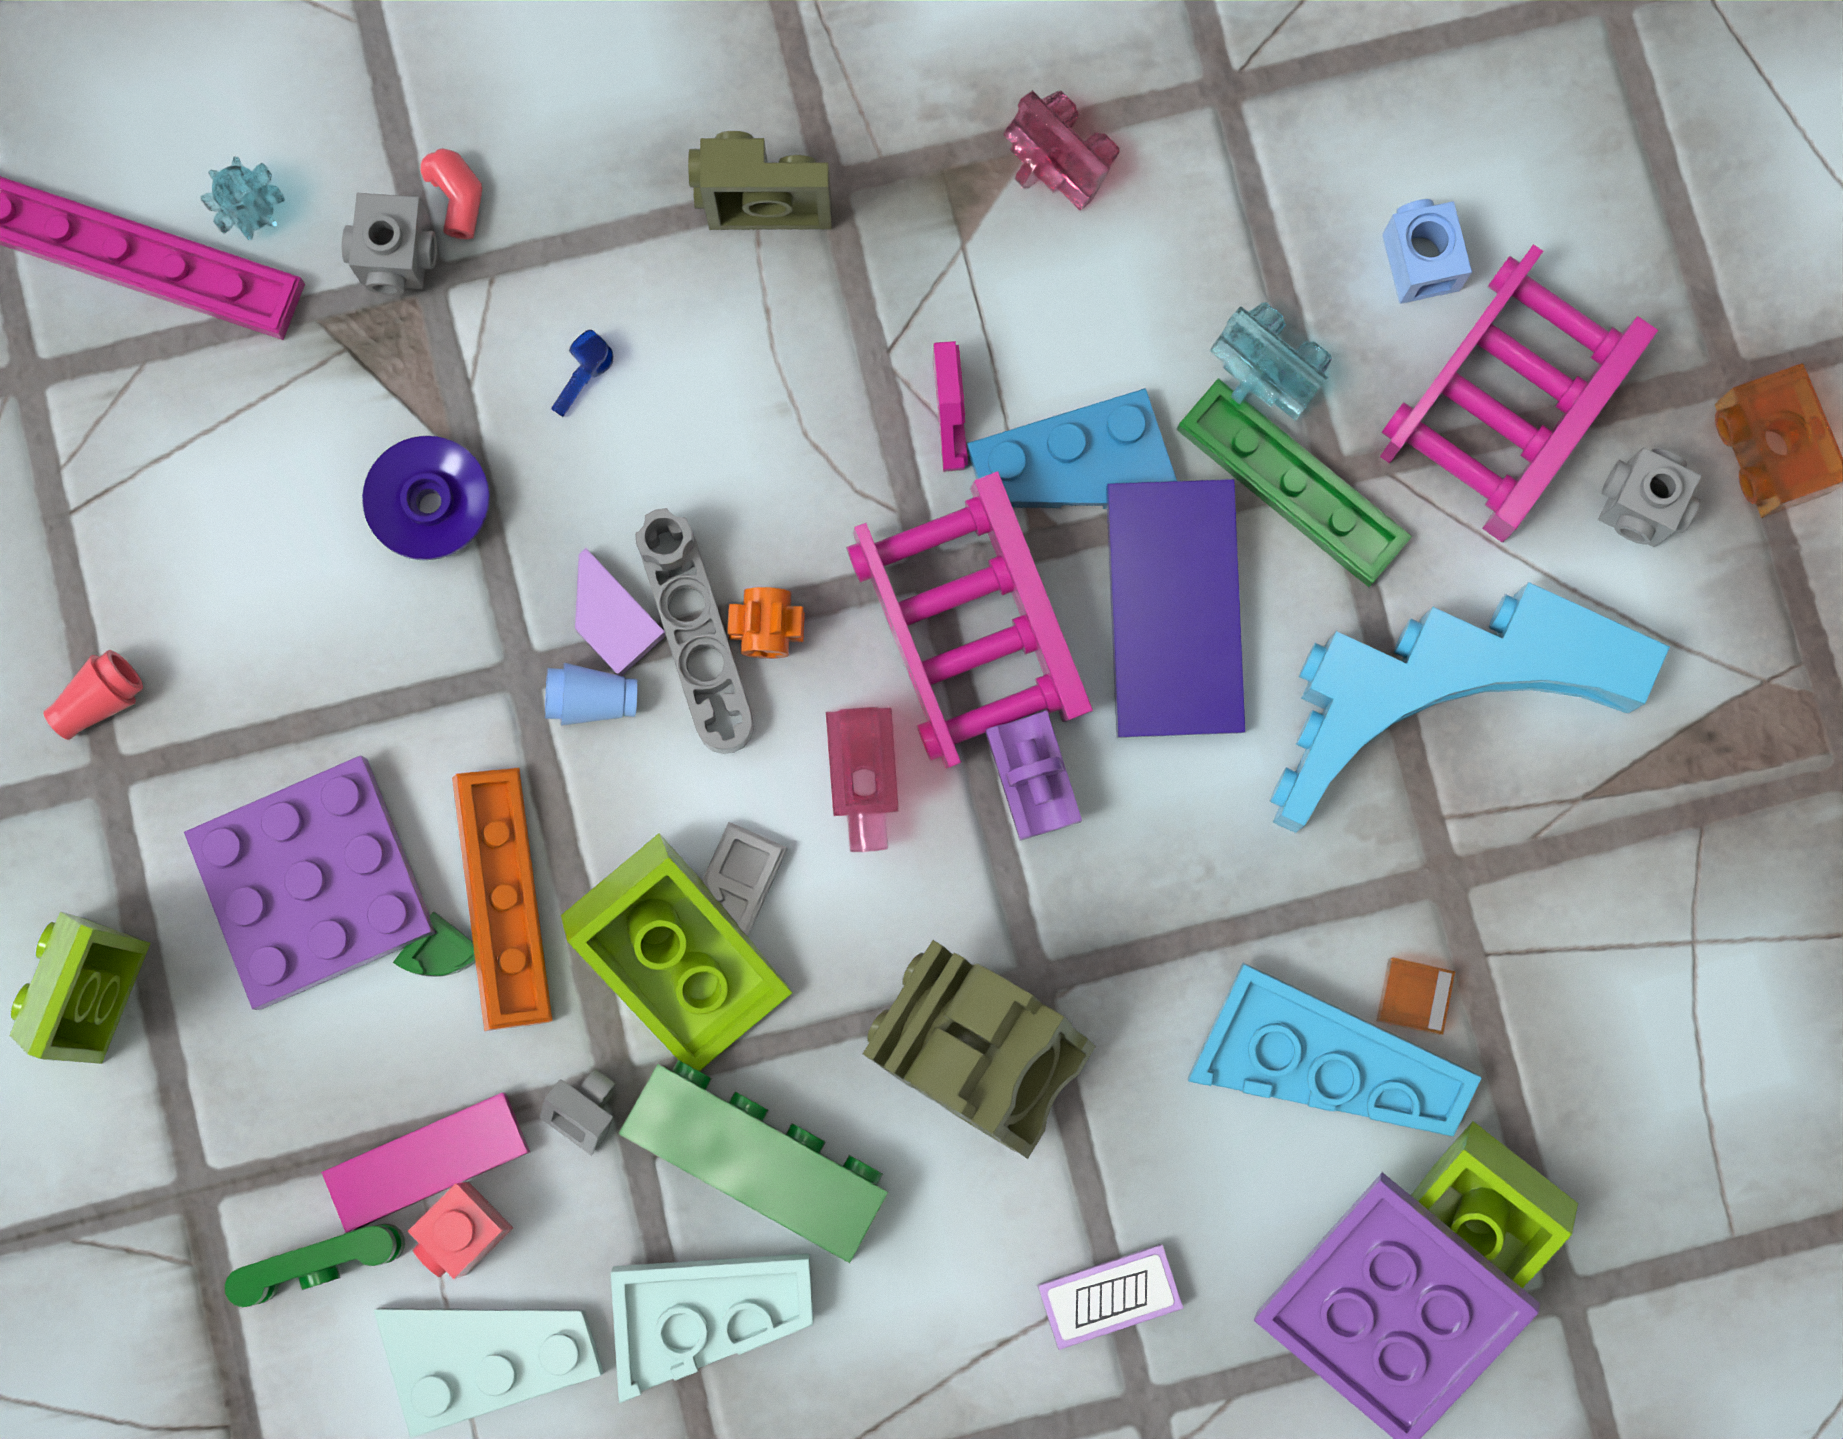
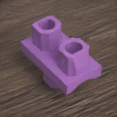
M1048 711L986 729L987 739L1019 841L1082 822Z

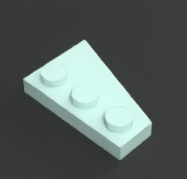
M810 1254L613 1266L611 1270L619 1403L641 1395L642 1391L671 1379L676 1381L696 1373L698 1368L735 1353L738 1355L813 1325Z
M374 1309L410 1438L603 1374L585 1310Z

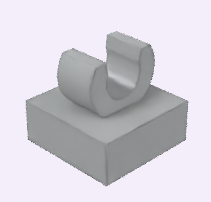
M596 1069L590 1073L578 1091L560 1079L544 1099L539 1118L592 1156L607 1136L613 1120V1116L603 1110V1107L611 1098V1091L616 1083Z

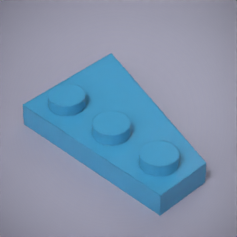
M1146 388L967 443V452L976 479L998 471L1012 508H1061L1063 505L1103 506V509H1107V484L1177 481Z

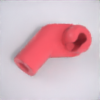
M441 148L427 154L421 162V175L425 182H431L433 186L439 187L449 198L443 232L448 236L458 239H473L482 195L481 182L459 153Z

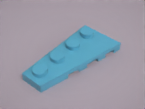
M1242 963L1188 1076V1082L1235 1089L1246 1094L1307 1104L1308 1107L1332 1112L1336 1110L1369 1117L1371 1120L1453 1137L1482 1079L1478 1074L1246 963Z

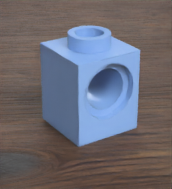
M1422 199L1399 207L1396 211L1397 213L1392 215L1382 234L1399 303L1402 304L1459 292L1471 275L1472 269L1454 201L1434 205L1433 200ZM1426 238L1436 245L1439 255L1436 257L1420 255L1413 248L1411 239Z

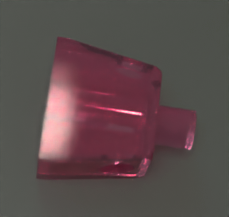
M891 706L827 710L826 725L833 816H847L850 852L888 849L886 813L899 811ZM866 769L875 773L876 791L873 794L861 796L854 793L853 773L858 770Z

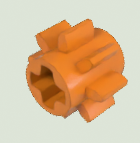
M771 587L747 588L744 590L743 605L729 604L727 634H729L730 640H741V654L744 656L765 659L788 657L789 642H803L804 607L791 606V592L788 590Z

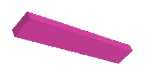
M0 177V245L284 340L305 286L301 277Z

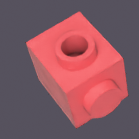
M470 1182L455 1183L408 1232L418 1242L413 1248L414 1254L427 1269L437 1277H442L447 1272L453 1279L467 1275L513 1227Z

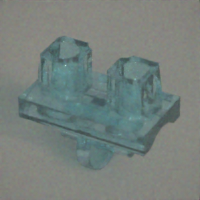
M1267 302L1259 304L1249 312L1240 306L1229 318L1225 329L1209 350L1225 363L1223 368L1240 381L1231 398L1241 406L1254 393L1270 407L1275 404L1296 421L1329 378L1325 375V372L1332 360L1331 354L1315 341H1305L1297 350H1294L1278 337L1286 324L1283 315Z

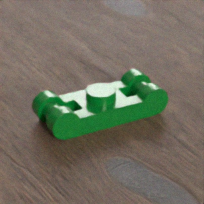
M379 1224L368 1226L240 1267L232 1271L227 1277L224 1285L225 1294L233 1305L241 1308L262 1304L271 1300L277 1294L280 1284L297 1278L302 1290L339 1279L341 1277L338 1265L356 1259L368 1266L390 1263L398 1259L403 1253L405 1238L402 1231L395 1225Z

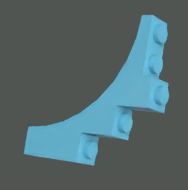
M1530 582L1514 594V597L1505 594L1500 600L1489 624V629L1496 631L1497 635L1491 634L1435 607H1432L1419 622L1410 618L1394 649V653L1403 657L1402 661L1336 631L1327 641L1325 647L1317 643L1313 644L1299 674L1300 678L1308 681L1301 699L1324 710L1322 714L1313 710L1310 712L1296 742V745L1305 749L1296 771L1286 767L1277 782L1270 799L1271 803L1279 806L1273 823L1294 833L1298 832L1306 825L1329 783L1360 748L1391 725L1435 704L1485 692L1534 690L1581 697L1629 714L1646 703L1670 646Z

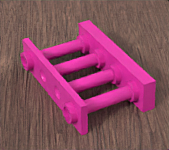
M1534 244L1521 262L1511 256L1507 258L1487 286L1497 293L1495 298L1415 408L1403 402L1381 432L1391 439L1379 456L1389 464L1404 443L1407 442L1488 499L1485 506L1494 512L1482 529L1502 543L1520 525L1658 332L1655 327L1639 316L1632 321L1623 333L1614 327L1607 331L1533 280L1527 274L1544 252ZM1511 296L1593 352L1590 358L1597 362L1599 366L1588 381L1579 376L1572 380L1492 324ZM1476 344L1558 400L1555 407L1564 412V414L1552 431L1544 425L1537 429L1456 372ZM1441 393L1523 450L1520 456L1529 463L1517 480L1508 474L1501 478L1421 422Z
M998 471L974 480L970 487L973 498L965 501V508L876 543L873 541L867 523H863L854 527L853 536L856 543L846 547L859 582L861 583L869 579L872 581L927 720L917 725L930 761L941 757L946 769L961 763L955 744L983 734L987 728L1011 723L1044 709L1049 714L1058 711L1062 722L1093 711ZM974 531L978 536L988 533L997 556L988 560L989 567L900 602L897 601L884 566ZM998 590L1002 596L1011 592L1020 614L1019 617L1012 619L1013 626L921 662L907 626ZM1019 650H1023L1025 655L1035 651L1044 674L1035 678V686L949 720H944L931 685Z

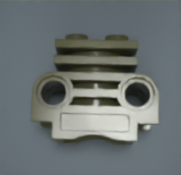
M932 940L925 953L917 954L909 963L903 976L902 984L904 987L890 1010L882 1011L872 1023L867 1036L869 1044L862 1054L901 1082L914 1088L932 1101L934 1100L957 1117L1028 1159L1046 1130L1047 1118L1055 1098L1071 1080L1080 1074L1096 1046L1078 1032L1066 1017L1042 1004L1034 995L977 963L972 965L962 956L955 952L952 954L943 945Z

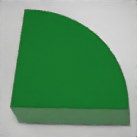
M432 912L430 920L437 934L429 935L405 946L393 961L400 968L414 974H422V976L436 975L430 977L447 976L446 974L452 975L449 973L460 969H467L475 963L473 941L439 914Z

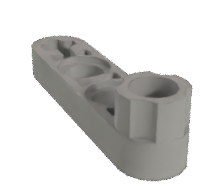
M668 508L655 509L645 515L643 527L635 533L636 545L644 564L695 729L703 744L710 750L721 754L735 753L744 748L751 739L754 730L753 717L692 528L685 517L674 516L669 512ZM664 532H670L674 540H682L681 545L671 554L663 555L662 553H654L651 550L660 545L658 535ZM681 567L684 573L691 567H696L697 573L695 575H677L666 581L663 585L659 584V577H671L669 570ZM682 589L696 590L704 598V610L693 621H679L671 616L669 612L671 598ZM706 647L717 650L723 657L724 665L721 673L711 681H700L689 674L687 664L690 656L696 650ZM729 684H733L735 692L732 694L723 693L722 697L729 715H741L742 722L733 726L735 737L723 740L718 731L709 733L707 731V725L716 721V715L710 698H707L701 704H697L696 695L715 694L726 688Z

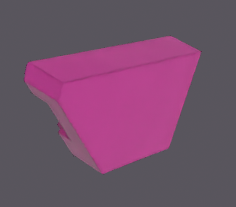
M956 341L938 342L933 345V366L943 472L965 470V466H968L959 345H956Z

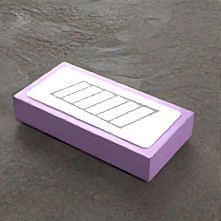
M1162 1244L1037 1285L1059 1350L1184 1309Z

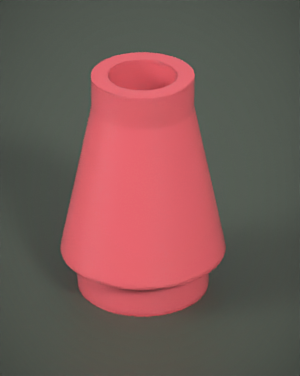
M108 650L100 657L91 655L56 701L44 710V717L58 735L66 740H70L80 731L134 705L136 702L135 695L143 689V683L133 667L115 651Z

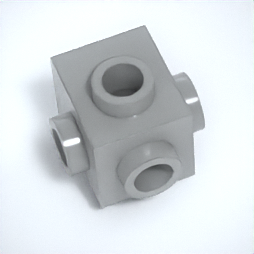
M371 193L356 194L353 226L346 225L343 230L342 257L344 263H349L350 268L361 285H366L368 290L384 295H400L404 293V288L423 289L425 269H433L435 266L437 239L435 232L429 231L430 216L420 197Z
M1643 447L1627 463L1618 460L1611 470L1601 492L1608 499L1598 520L1613 527L1619 535L1630 541L1655 547L1673 532L1683 533L1691 523L1701 501L1693 496V493L1702 475L1687 469L1686 461L1675 453L1657 448L1650 451Z

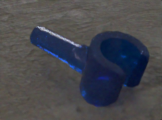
M591 329L583 332L569 348V353L580 366L572 373V377L550 408L562 417L565 416L585 384H588L591 378L603 374L613 364L614 356L612 349L600 335Z

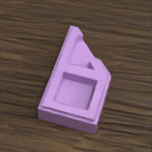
M585 548L579 554L575 629L617 675L623 676L666 637V634L589 550Z

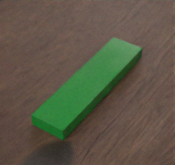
M1219 378L1178 424L1176 429L1367 587L1374 583L1412 537Z

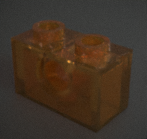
M1803 363L1733 387L1714 404L1717 410L1715 413L1717 432L1726 446H1732L1741 468L1739 470L1741 490L1748 502L1756 504L1761 518L1831 494L1843 485V456ZM1766 431L1777 433L1784 439L1787 446V455L1777 454L1770 449L1766 442Z

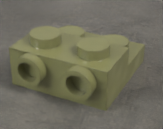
M724 131L718 133L715 138H700V149H689V186L693 187L695 209H705L709 230L832 229V201L828 163H817L814 158L805 155H789L780 158L779 163H768L764 138H753L751 134L742 131Z

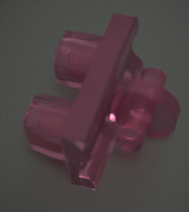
M1032 90L1020 99L1017 105L1019 108L1018 112L1003 134L1013 144L1010 151L1023 163L1015 176V181L1025 190L1041 180L1053 193L1059 190L1081 211L1093 201L1117 159L1120 149L1105 133L1096 132L1084 141L1072 129L1079 116L1076 105L1061 90L1042 99Z

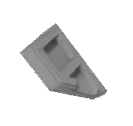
M728 822L702 881L716 900L723 905L736 921L743 933L749 936L788 849L783 845Z

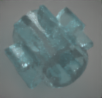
M236 156L233 157L232 166H228L220 172L210 169L208 173L213 180L212 192L205 193L200 197L202 203L209 211L217 212L213 223L220 232L224 234L235 225L241 230L247 240H252L254 230H258L266 224L276 227L277 222L272 216L273 204L285 201V197L278 186L268 185L273 175L265 164L261 163L251 171Z

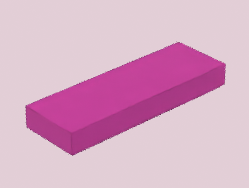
M502 1092L321 1173L345 1233H348L447 1190L455 1183L465 1182L530 1153V1150L507 1094Z

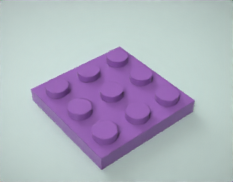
M361 755L184 831L251 1008L254 1010H262L398 951L417 940L437 934L431 923L430 914L368 759Z
M1382 1172L1257 1310L1254 1321L1393 1439H1421L1539 1313L1540 1303Z

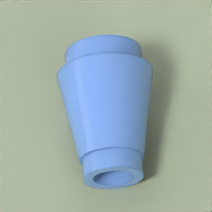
M565 662L563 669L547 668L545 719H559L561 726L622 718L623 716L635 717L637 679L624 678V676Z

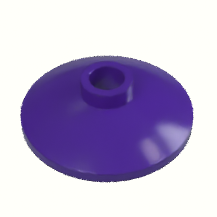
M438 436L412 437L389 447L377 458L370 468L362 493L365 519L376 538L392 552L409 559L422 561L445 558L466 547L477 536L484 525L490 503L488 481L476 458L460 444ZM428 494H437L441 497L439 508L432 513L422 512L420 510L422 498Z

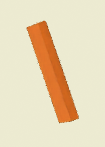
M511 768L457 773L452 777L484 1032L552 1022L520 769Z

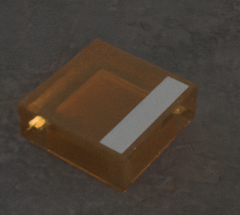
M1394 957L1389 958L1376 1021L1430 1034L1443 1035L1456 971Z

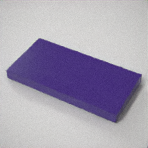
M1234 479L1107 484L1106 501L1116 738L1245 733Z

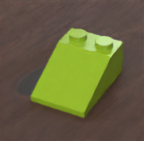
M660 833L560 915L567 942L678 1060L698 1071L792 994L790 987L750 938L743 933L723 905L716 900L701 878Z
M60 912L56 923H49L40 936L36 948V957L40 959L31 984H24L15 997L11 1009V1019L15 1020L9 1036L28 1055L38 1059L102 1064L151 943L88 919Z
M1474 1121L1469 1124L1433 1165L1411 1194L1415 1200L1522 1289L1570 1238L1573 1233L1578 1203Z

